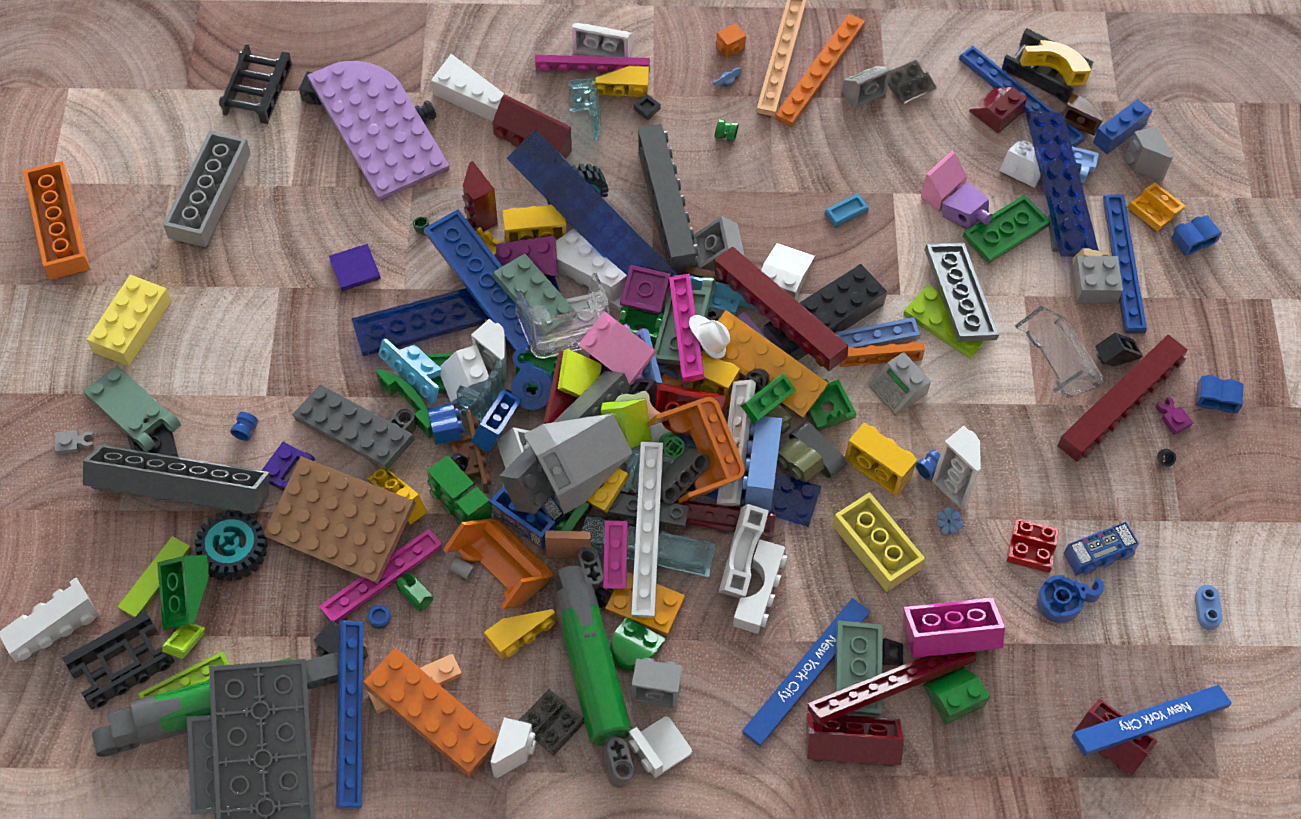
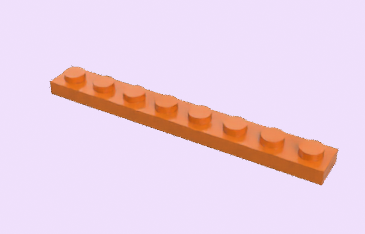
M848 13L777 111L775 120L790 127L794 125L860 33L865 24L864 20Z

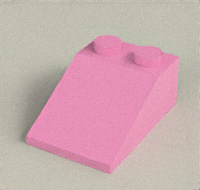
M605 311L578 344L613 372L625 373L630 385H632L657 352Z

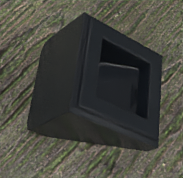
M887 638L882 639V665H903V643Z

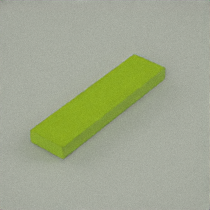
M172 536L117 606L118 609L132 618L143 613L160 591L157 562L187 556L192 550L191 547Z
M221 651L138 693L140 699L210 680L209 666L230 665L224 651Z

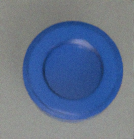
M376 605L369 610L368 620L372 627L382 629L389 625L391 614L386 606Z

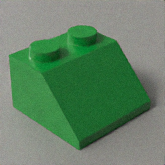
M964 666L923 684L925 691L945 725L985 707L990 698L979 677Z

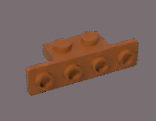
M467 410L466 415L471 435L462 436L461 440L451 441L453 454H462L468 459V466L463 472L469 478L480 476L484 494L489 493L488 485H492L489 472L485 473L484 466H487L485 453L480 454V447L471 442L475 435V429H478L476 416L472 417L471 411Z

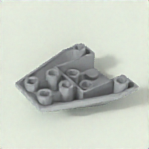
M613 413L542 424L523 434L555 492L554 496L563 514L584 504L632 454Z

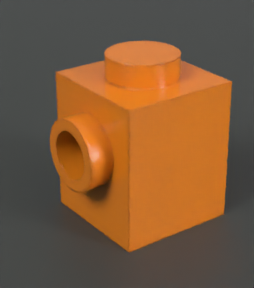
M735 23L717 32L716 47L726 57L737 54L745 48L746 35Z

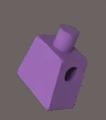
M969 182L942 202L943 217L967 228L973 227L979 221L987 225L993 217L989 213L988 198Z

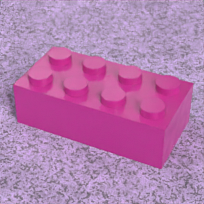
M993 598L904 607L903 630L913 658L1003 648L1005 626Z

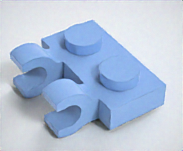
M1060 144L1055 162L1061 164L1058 177L1065 179L1069 166L1078 168L1080 172L1077 182L1085 184L1088 172L1094 173L1099 153Z

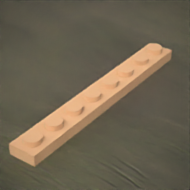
M787 0L756 113L775 116L807 0Z

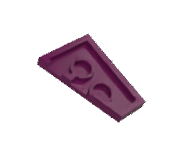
M548 236L496 244L497 260L502 266L526 254L543 274L558 278L556 237Z

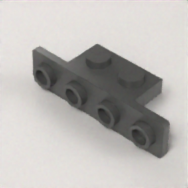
M619 493L607 513L620 515V521L628 522V529H635L638 496ZM660 501L659 532L663 533L665 524L685 527L689 506Z

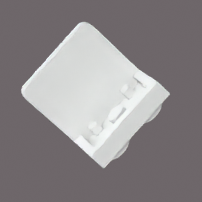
M1018 141L1008 150L999 171L1035 188L1044 169L1052 162L1053 156L1044 149L1032 147V144L1027 141Z
M667 716L641 732L638 727L629 731L628 745L634 753H638L642 759L641 763L647 772H651L654 778H657L692 754L691 747L672 720Z

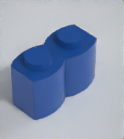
M1208 215L1197 216L1189 223H1181L1176 226L1172 239L1185 255H1190L1201 248L1209 247L1218 242L1222 232Z
M1214 375L1201 376L1197 383L1196 405L1207 409L1238 413L1243 406L1244 384L1235 379L1222 380Z
M453 403L428 408L436 445L461 440L460 433H464L459 409H454Z

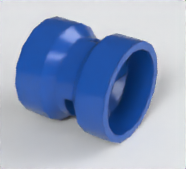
M239 412L236 418L237 423L232 426L230 433L239 440L249 441L253 434L252 429L256 428L259 421L250 413Z
M936 450L929 451L925 459L922 458L916 462L915 467L923 478L928 480L934 476L941 455Z

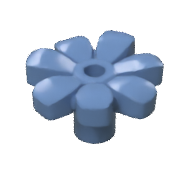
M947 507L938 513V517L941 519L937 520L936 523L938 527H943V534L947 535L951 532V534L955 535L959 533V528L963 526L959 511L953 512L952 507Z

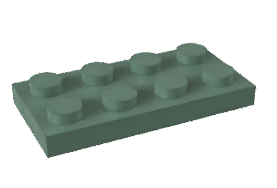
M526 254L493 272L492 277L543 336L576 317L577 312Z
M837 621L835 692L882 674L883 625ZM882 700L850 713L880 716L882 714Z

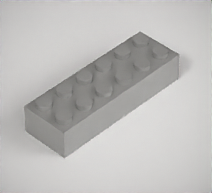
M209 130L163 224L168 239L207 247L251 154L247 139Z

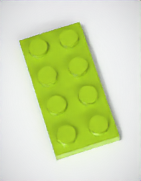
M929 284L904 310V316L907 318L914 317L916 324L970 360L986 343V341H957L941 294Z

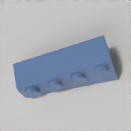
M763 416L755 424L751 423L749 436L753 437V441L748 442L747 454H751V459L746 458L745 471L749 472V474L743 478L742 489L746 490L745 505L750 504L769 510L768 513H771L782 418Z

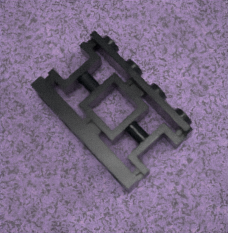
M146 611L62 658L74 679L83 674L86 675L92 687L81 693L91 709L104 706L108 700L125 694L129 688L146 682L150 676L167 670L175 662L172 655L162 652V647L154 650L148 637L158 631ZM141 635L145 643L132 649L128 641ZM127 650L134 663L113 674L106 661ZM150 651L154 659L141 665L137 657ZM99 659L102 667L90 673L86 665ZM108 675L111 683L99 689L95 681Z

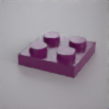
M630 265L620 306H629V308L661 314L671 274Z

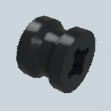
M429 100L425 101L421 106H414L424 124L428 119H435L437 117L436 111Z
M758 368L749 372L745 376V380H753L756 383L755 392H759L769 384L770 377L767 371Z

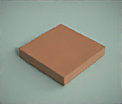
M545 531L546 557L576 559L582 547H591V532Z

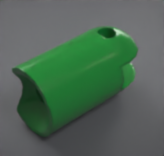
M406 573L404 579L401 577L397 579L396 587L398 591L417 611H422L431 604L434 596L412 574Z

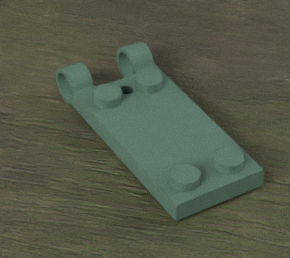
M704 277L701 291L693 290L696 315L707 318L711 298L716 291L715 278ZM670 289L654 350L657 351L655 354L657 363L680 365Z
M115 366L83 390L85 396L145 452L150 451L156 446L148 434L158 426L164 424L172 433L181 426L180 421L174 414L169 413L118 366Z

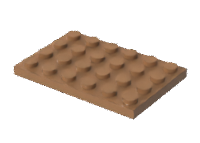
M301 456L264 530V534L267 539L378 584L416 502Z

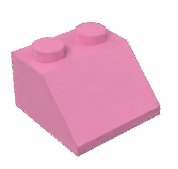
M953 151L926 174L921 198L938 211L942 209V202L960 189L967 179V175Z

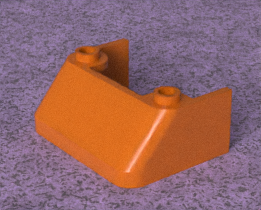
M705 397L657 414L647 422L648 427L668 420L673 431L677 433L690 431L697 450L708 455L710 459L706 471L694 482L696 490L678 499L679 504L715 491L737 481L744 475V464L716 399Z
M493 518L462 522L443 549L446 553L459 551L461 553L460 556L468 562L480 561L506 587L504 591L506 598L500 606L503 610L522 606L544 587L553 576V572L502 522Z

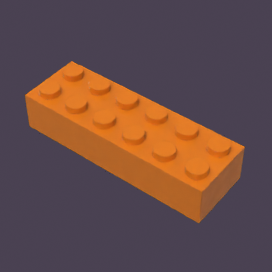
M59 161L23 170L42 264L49 280L91 270L70 176L64 162Z
M396 647L363 681L368 692L469 779L494 751L498 734Z

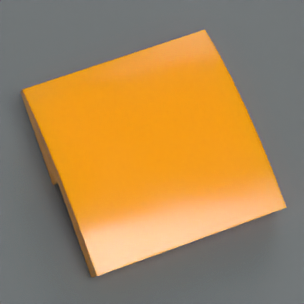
M1156 182L1145 188L1142 194L1132 200L1127 206L1129 210L1157 232L1170 223L1186 207Z

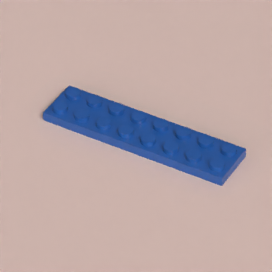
M459 209L424 228L426 236L488 318L495 324L499 323L504 328L505 340L514 352L522 347L531 348L552 335V332L543 336L492 277L493 272L501 268L502 265Z

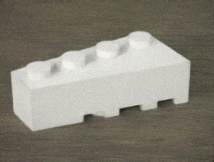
M452 54L431 80L434 96L490 121H493L501 98L504 95L503 92Z

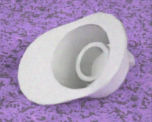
M700 315L692 316L689 320L690 329L701 343L705 352L715 359L722 358L726 353V346L730 343V334L726 326L716 320L710 321Z

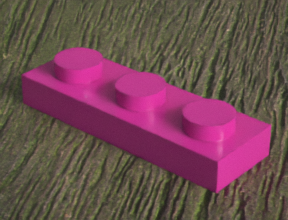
M605 521L604 589H626L627 521Z

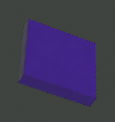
M368 243L329 256L341 291L381 279Z

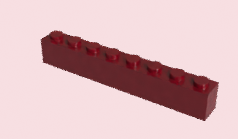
M731 247L714 260L716 276L727 282L733 291H737L742 295L748 304L751 303L757 308V311L762 316H766L774 327L780 328L789 340L795 341L804 353L811 355L819 366L831 371L848 357V344L736 248Z
M1169 334L1165 336L1061 436L1057 446L1076 462L1082 457L1087 458L1094 450L1093 446L1096 443L1100 445L1106 439V434L1109 431L1114 432L1118 428L1122 418L1127 419L1133 413V408L1136 405L1141 406L1149 392L1153 394L1160 386L1159 382L1162 379L1166 381L1172 375V370L1175 367L1180 368L1186 361L1184 356L1188 349Z

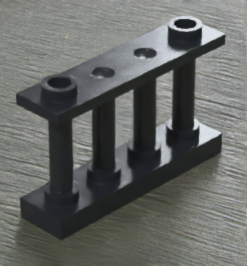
M1026 28L1020 41L1021 49L1014 58L1006 54L1001 69L1067 103L1074 88L1067 86L1066 82L1062 83L1054 79L1058 74L1057 70L1052 68L1046 75L1037 70L1040 65H1021L1020 59L1025 46H1039L1040 41H1052ZM1082 56L1091 69L1094 61Z
M245 44L243 51L239 53L238 63L225 93L219 99V106L222 109L223 115L227 116L230 108L234 107L254 111L258 114L260 123L268 124L292 67L290 53L282 51L280 57L276 60L253 56L250 46ZM250 63L275 67L274 72L271 74L247 70ZM244 77L269 82L267 88L264 89L241 85ZM237 92L263 97L258 104L234 100Z

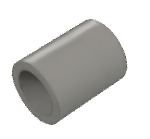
M457 557L453 561L450 571L469 580L474 574L475 566Z

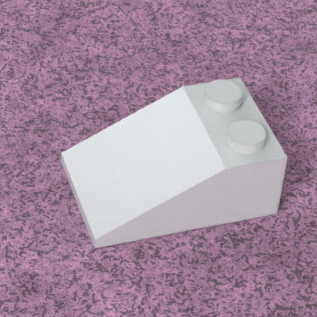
M777 243L761 271L796 300L815 256Z

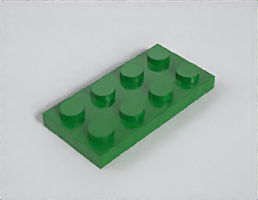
M1024 194L992 214L993 217L989 224L985 225L979 222L964 231L963 237L989 264L1050 226L1051 221Z

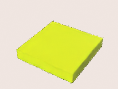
M570 349L564 350L558 390L578 398L600 377L602 364Z

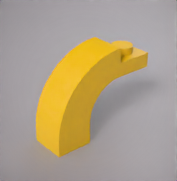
M1040 41L1039 46H1025L1020 59L1022 66L1042 65L1054 68L1062 74L1067 86L1085 85L1091 72L1088 63L1078 52L1066 45L1052 41Z

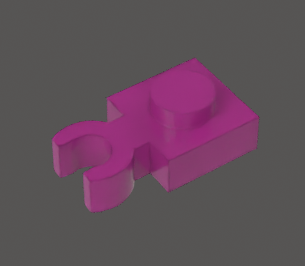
M1168 396L1165 400L1168 406H1164L1161 401H1158L1156 408L1159 412L1164 413L1162 420L1173 435L1192 426L1193 421L1181 406L1178 408L1174 407V401L1171 397Z

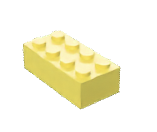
M129 275L86 339L92 352L130 366L172 302L167 289Z
M870 492L835 514L832 526L886 592L922 569L925 557Z

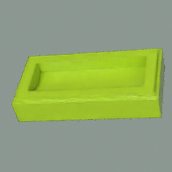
M196 624L179 627L163 644L162 652L183 659L205 635V628Z

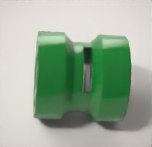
M719 119L714 137L719 139L726 138L727 141L734 142L739 123H727L726 120Z
M665 433L660 437L659 443H663V453L668 457L677 458L683 454L684 442L676 434Z

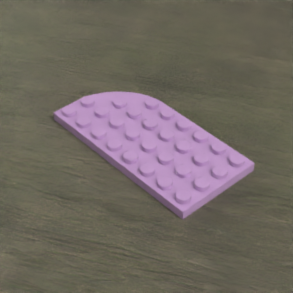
M344 61L334 63L307 75L309 82L378 201L449 170L447 160L402 85L390 72L371 63Z

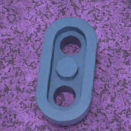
M1203 585L1195 594L1198 622L1203 628L1213 630L1220 625L1223 619L1220 595L1215 587ZM1205 593H1209L1212 597H1207ZM1208 614H1213L1215 618L1209 617Z

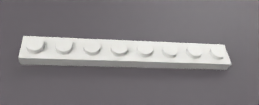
M641 442L632 617L654 618L663 457V443Z

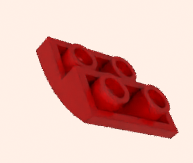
M1016 518L1006 562L1050 573L1059 529Z

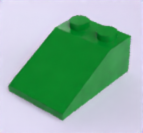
M207 555L181 556L157 562L163 630L194 624L209 578Z

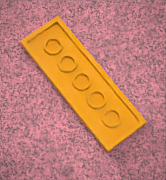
M725 310L718 322L728 329L730 343L726 346V353L721 359L735 364L745 376L755 369H764L769 374V383L784 373L796 391L783 400L782 403L804 418L829 383Z

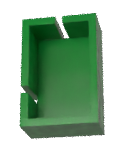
M448 455L427 470L429 478L427 482L431 488L429 490L430 494L436 501L440 500L443 503V508L450 516L453 514L457 518L456 521L459 526L462 522L492 518L489 499L478 487H475L470 492L467 491L474 486V483Z

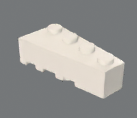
M572 229L556 241L557 270L559 274L575 279L576 283L590 287L595 293L601 292V296L611 301H615L622 295L627 275L578 232Z
M77 577L70 581L71 586L66 590L62 591V589L54 592L52 594L54 598L44 604L40 602L33 607L32 614L29 616L22 615L0 631V638L15 662L29 658L32 653L49 647L57 639L69 636L75 629L88 625L95 618L99 617L98 612Z

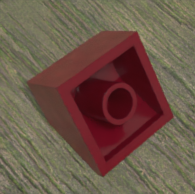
M1014 87L994 88L971 107L969 112L995 132L1000 133L1023 113L1027 97Z

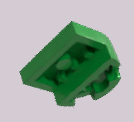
M626 617L613 634L610 645L613 661L621 668L632 671L635 668L636 659H653L663 646L665 638Z

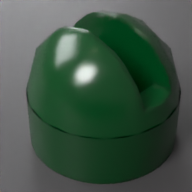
M423 216L418 217L413 221L414 229L419 234H425L424 228L430 225L429 220Z

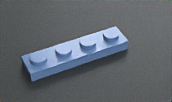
M914 317L835 332L837 336L848 344V347L864 348L870 345L884 346L915 340L920 337Z

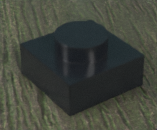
M646 94L634 104L633 109L648 120L661 109V104Z

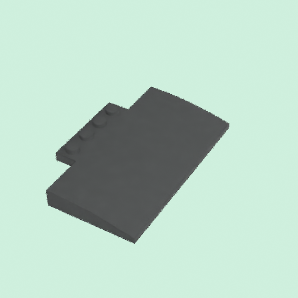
M306 659L209 666L211 715L187 717L191 815L216 813V819H315Z

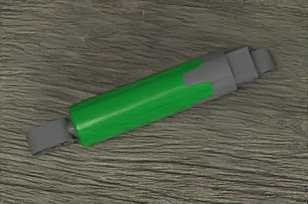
M582 547L576 558L575 566H568L558 570L554 580L557 592L553 595L552 599L589 741L599 746L606 745L603 752V760L608 779L614 787L623 788L629 783L634 772L628 745L623 740L629 736L632 726L595 595V590L599 589L604 578L600 559L594 548ZM583 558L588 559L590 562H585ZM616 771H623L626 777L619 776Z
M338 653L306 660L308 689H315L338 682ZM286 658V659H282V660H279V661L292 660V659ZM210 680L132 701L131 707L108 713L110 725L97 728L92 732L96 756L106 757L137 748L140 745L187 733V717L211 715Z

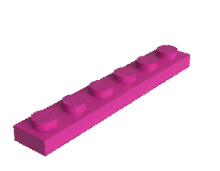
M535 54V67L541 71L558 69L561 72L569 70L588 72L591 70L606 73L628 66L649 67L650 72V58Z
M690 274L669 277L683 382L705 379L700 342L689 326L690 318L696 315Z
M427 529L392 554L378 584L359 577L319 606L320 610L330 622L333 620L337 624L397 581L399 577L404 576L442 549V543L430 529Z

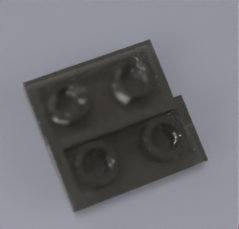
M917 59L890 72L888 86L903 103L937 88L929 73H924Z
M550 689L518 720L532 725V733H535L534 740L553 756L585 723L583 717L568 707L566 702Z

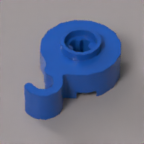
M522 347L513 354V362L520 368V371L513 378L511 394L521 399L519 406L522 408L537 410L548 404L553 378L549 372L534 366L532 362L521 361L520 354L529 351L528 347ZM529 383H532L533 386H538V390L535 391L536 394L528 390Z
M1054 575L1046 579L1038 592V608L1043 616L1051 621L1058 623L1070 622L1080 613L1084 601L1095 602L1099 599L1104 590V584L1100 578H1096L1092 585L1093 590H1090L1085 583H1079L1076 580L1072 581L1069 578H1065V575ZM1059 596L1060 599H1064L1065 601H1060L1057 599V597Z

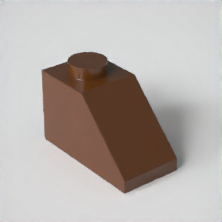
M1074 93L1069 97L1059 118L1095 136L1097 129L1104 120L1090 101Z

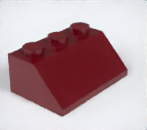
M472 161L469 163L463 183L464 195H462V198L465 202L464 211L467 217L466 220L476 231L480 227L484 232L498 224L495 189Z
M1099 698L1074 732L1122 717L1123 715ZM1146 735L1098 751V753L1102 757L1109 758L1115 762L1122 772L1133 776L1153 749L1157 740L1150 735Z

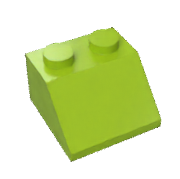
M646 398L602 403L601 414L613 413L630 449L641 445V442L652 440L650 427L647 425L649 417Z

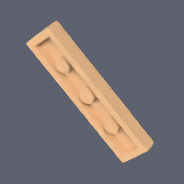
M453 654L420 668L440 686L462 677L461 670ZM368 692L377 714L388 710L384 704Z

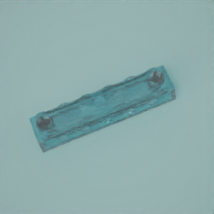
M586 516L582 531L591 532V547L598 553L604 554L605 521L608 520H604L600 516ZM628 525L627 559L635 560L636 526ZM659 530L657 566L709 577L716 544H712L708 540H694L686 535L676 536Z

